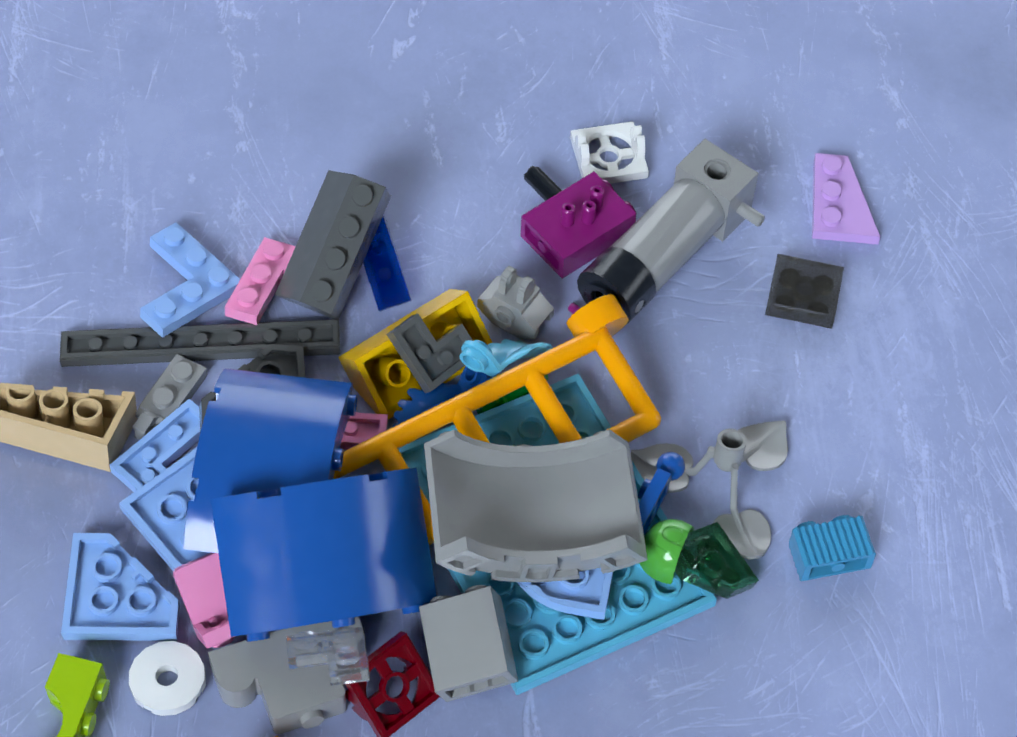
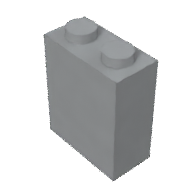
M472 586L466 589L463 594L453 597L447 595L438 596L430 600L429 604L419 606L435 693L442 699L449 702L519 682L500 595L491 586Z

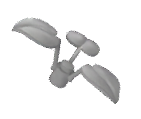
M785 421L764 422L738 430L725 429L718 434L716 446L708 447L707 453L693 468L691 454L679 445L665 443L652 445L644 449L631 450V459L644 480L646 478L652 480L657 471V460L662 454L675 452L682 456L685 462V471L680 478L670 482L668 493L685 490L689 483V476L697 475L711 458L714 459L719 469L731 472V514L720 515L714 520L711 528L713 541L720 549L734 556L746 559H759L765 555L771 541L770 526L765 517L756 510L749 509L738 512V469L744 461L752 469L758 471H770L783 465L788 452Z

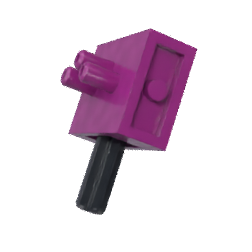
M531 166L524 174V180L545 202L521 216L520 236L562 279L598 257L605 249L610 248L636 222L637 213L631 203L624 201L614 191L612 185L607 180H603L594 171L564 190H561L539 167Z

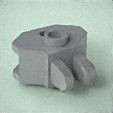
M508 266L501 276H496L478 298L477 307L491 323L517 338L535 339L538 336L539 326L544 320L550 321L553 317L554 307L541 294L540 288L535 284V279L529 276L522 278L517 275V269Z

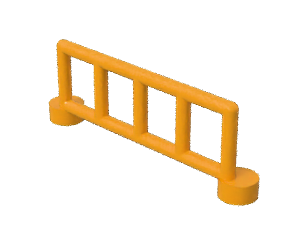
M613 294L604 295L589 302L567 320L566 324L574 338L344 451L341 471L335 470L334 479L341 478L379 459L385 471L408 469L409 467L398 449L451 422L454 423L459 433L490 443L472 412L523 386L527 388L559 443L582 439L544 376L595 350L635 414L609 429L627 442L656 429L661 423V415L612 337L628 323L629 318ZM420 488L428 544L430 546L434 543L430 503Z

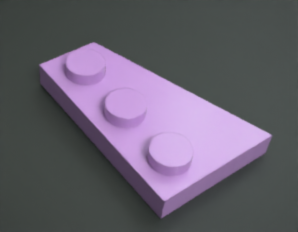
M815 153L813 163L812 239L878 245L880 240L879 232L848 156Z

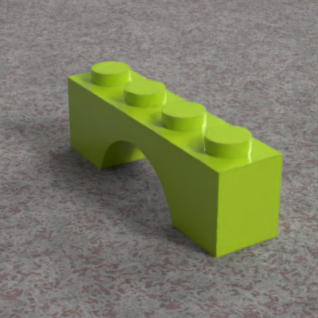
M58 653L45 685L50 703L63 714L62 726L57 737H90L92 735L97 718L94 713L99 701H105L110 686V680L106 677L102 663Z

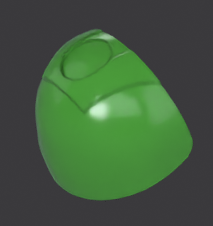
M667 519L653 525L644 534L648 560L639 563L645 573L657 581L671 584L682 547L687 536L693 535L694 526L678 519Z

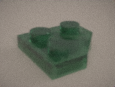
M718 522L688 533L675 568V572L680 580L726 599L752 589L757 584L759 579Z

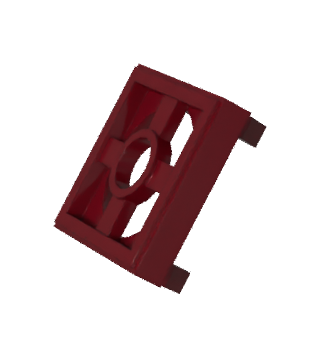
M402 631L341 676L348 688L345 691L346 699L354 704L351 708L359 717L369 722L377 737L391 736L440 697L435 693L432 675L407 633ZM397 657L406 664L403 668L404 671H392L386 659ZM375 667L381 677L379 690L367 698V680L371 670ZM393 676H399L403 681V689L398 696L389 697L386 693L387 681ZM415 679L417 680V689L412 701H410L407 695L410 690V682ZM388 700L396 702L401 711L396 714H383L375 709Z

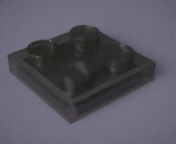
M777 254L765 315L832 329L844 267Z

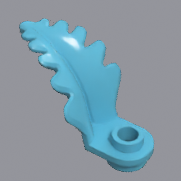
M509 339L502 340L501 344L490 343L488 345L480 340H467L461 346L462 353L459 357L462 363L475 372H482L493 378L517 360L533 358L553 347L550 343L527 344L522 341L515 342Z

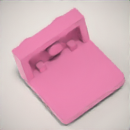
M209 553L175 568L173 577L198 639L207 649L210 647L221 648L230 644L234 638L231 637L219 554Z

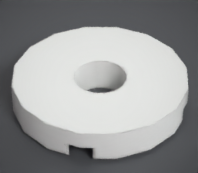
M176 641L158 642L146 647L135 657L129 670V687L136 703L159 716L177 715L190 709L197 702L196 699L200 696L201 691L203 693L206 686V671L199 654L190 646ZM171 671L178 675L177 680L171 685L164 686L157 682L158 677L164 672Z

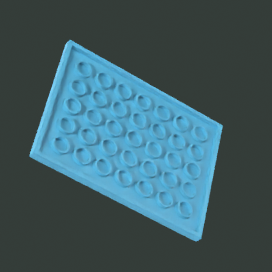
M579 373L550 385L582 439L611 428V425ZM530 393L475 416L490 443L509 446L559 444ZM455 425L419 438L398 449L409 468L417 467L419 486L429 503L424 443L437 438L443 432L458 431ZM632 461L638 496L644 479ZM661 507L648 530L656 523L668 519ZM684 545L671 584L653 579L645 573L639 563L613 571L604 620L568 614L548 608L529 596L518 582L492 580L491 573L476 571L474 575L469 576L448 569L461 594L465 593L466 589L472 586L485 585L491 586L500 595L519 681L510 684L516 696L714 607L717 598Z

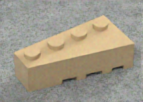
M0 383V442L111 472L110 464L118 458L133 429V425L138 419L136 417L135 392L122 391L121 395H106L104 390L89 389V393L68 392L67 387L53 386V389L34 390L33 385Z

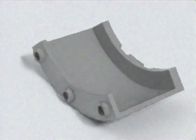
M610 429L599 431L593 434V436L543 446H530L526 444L509 446L488 443L463 435L456 430L443 432L437 438L424 443L437 564L469 576L474 575L476 571L491 573L492 580L552 582L580 578L579 571L601 567V571L604 574L648 560L629 442Z

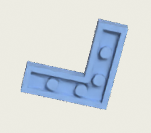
M175 222L150 237V247L187 281L141 307L140 318L163 338L230 298L240 279Z
M190 399L184 402L110 464L111 473L135 492L166 470L171 463L199 441V406Z

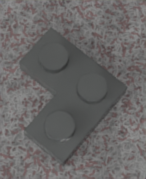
M418 313L410 316L386 334L424 393L431 392L465 366L459 357L462 353L461 346L467 340L473 341L463 324L455 326L436 341Z

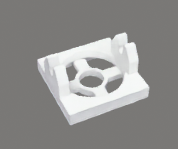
M631 121L571 130L570 139L581 177L584 178L594 171L610 184L648 178L649 170L645 160L644 135L641 136V125L635 126L634 122ZM609 138H621L631 148L619 149L611 145ZM592 140H599L600 148L596 153L590 154L589 143ZM611 151L618 156V159L614 162H605L600 158V154ZM633 158L628 166L620 170L618 169L621 160ZM598 163V165L606 168L608 171L596 168L592 164Z

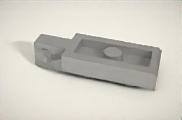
M176 354L139 405L136 412L138 419L133 425L135 438L140 440L184 402L191 399L207 377V368Z

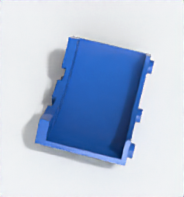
M224 369L214 386L216 401H209L199 436L192 471V478L199 479L198 488L195 490L194 501H188L183 549L218 553L210 501L212 498L278 489V495H281L280 487L334 479L335 470L341 471L344 450L340 448L343 434L350 416H355L357 410L358 396L352 394L353 383Z
M417 467L280 487L281 495H278V489L210 499L231 637L246 635L247 642L270 638L269 631L332 621L333 628L355 625V617L401 608L402 614L420 612L419 606H423L437 597Z

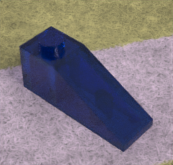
M384 214L363 262L379 312L412 301Z

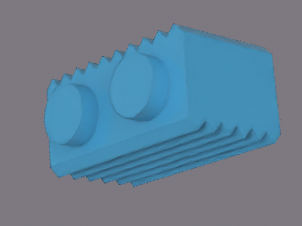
M841 515L828 523L823 522L822 524H816L814 521L801 523L792 529L789 540V549L791 550L800 581L870 569L876 556L863 516L860 515L856 518L850 515Z

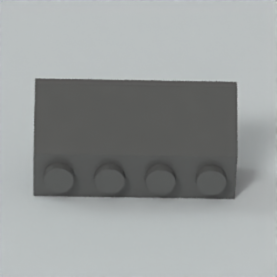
M328 170L275 295L332 319H339L390 201L391 195L387 188L354 174Z

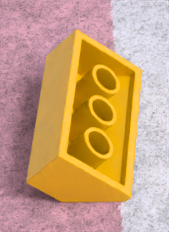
M448 289L338 357L350 382L353 383V388L376 414H388V419H390L395 411L403 410L398 406L399 400H412L407 394L408 389H422L386 335L410 316L418 313L436 341L455 326L463 324L473 341L480 340L487 345L493 343L468 291ZM465 366L458 370L447 380H445L443 383H447L456 376L460 375L463 372Z

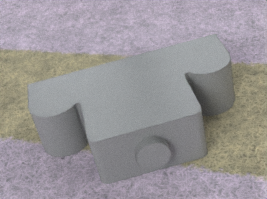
M355 617V625L333 628L332 621L280 629L269 632L270 638L251 642L244 640L208 652L211 670L223 702L230 707L242 708L251 704L255 700L256 695H261L272 729L275 734L279 735L301 727L306 729L316 727L324 719L346 711V694L338 670L348 672L365 659L366 643L359 617Z

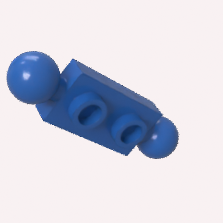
M666 452L662 454L657 460V471L652 480L646 478L639 490L638 499H641L639 501L643 534L647 532L669 491L670 482L680 478L685 471L684 459L678 453Z

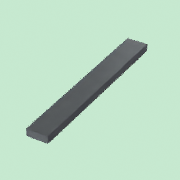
M339 319L258 323V325L239 323L181 326L163 338L151 327L61 331L60 364L61 367L160 363L171 362L176 354L191 361L256 358L259 352L268 344L303 346L304 356L339 355Z

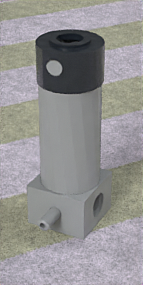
M704 139L676 166L674 185L610 248L605 249L580 273L577 285L585 303L588 304L599 297L613 294L629 318V323L653 299L656 292L712 236L723 242L745 219L757 227L761 226L765 216L752 208L758 172L707 139Z

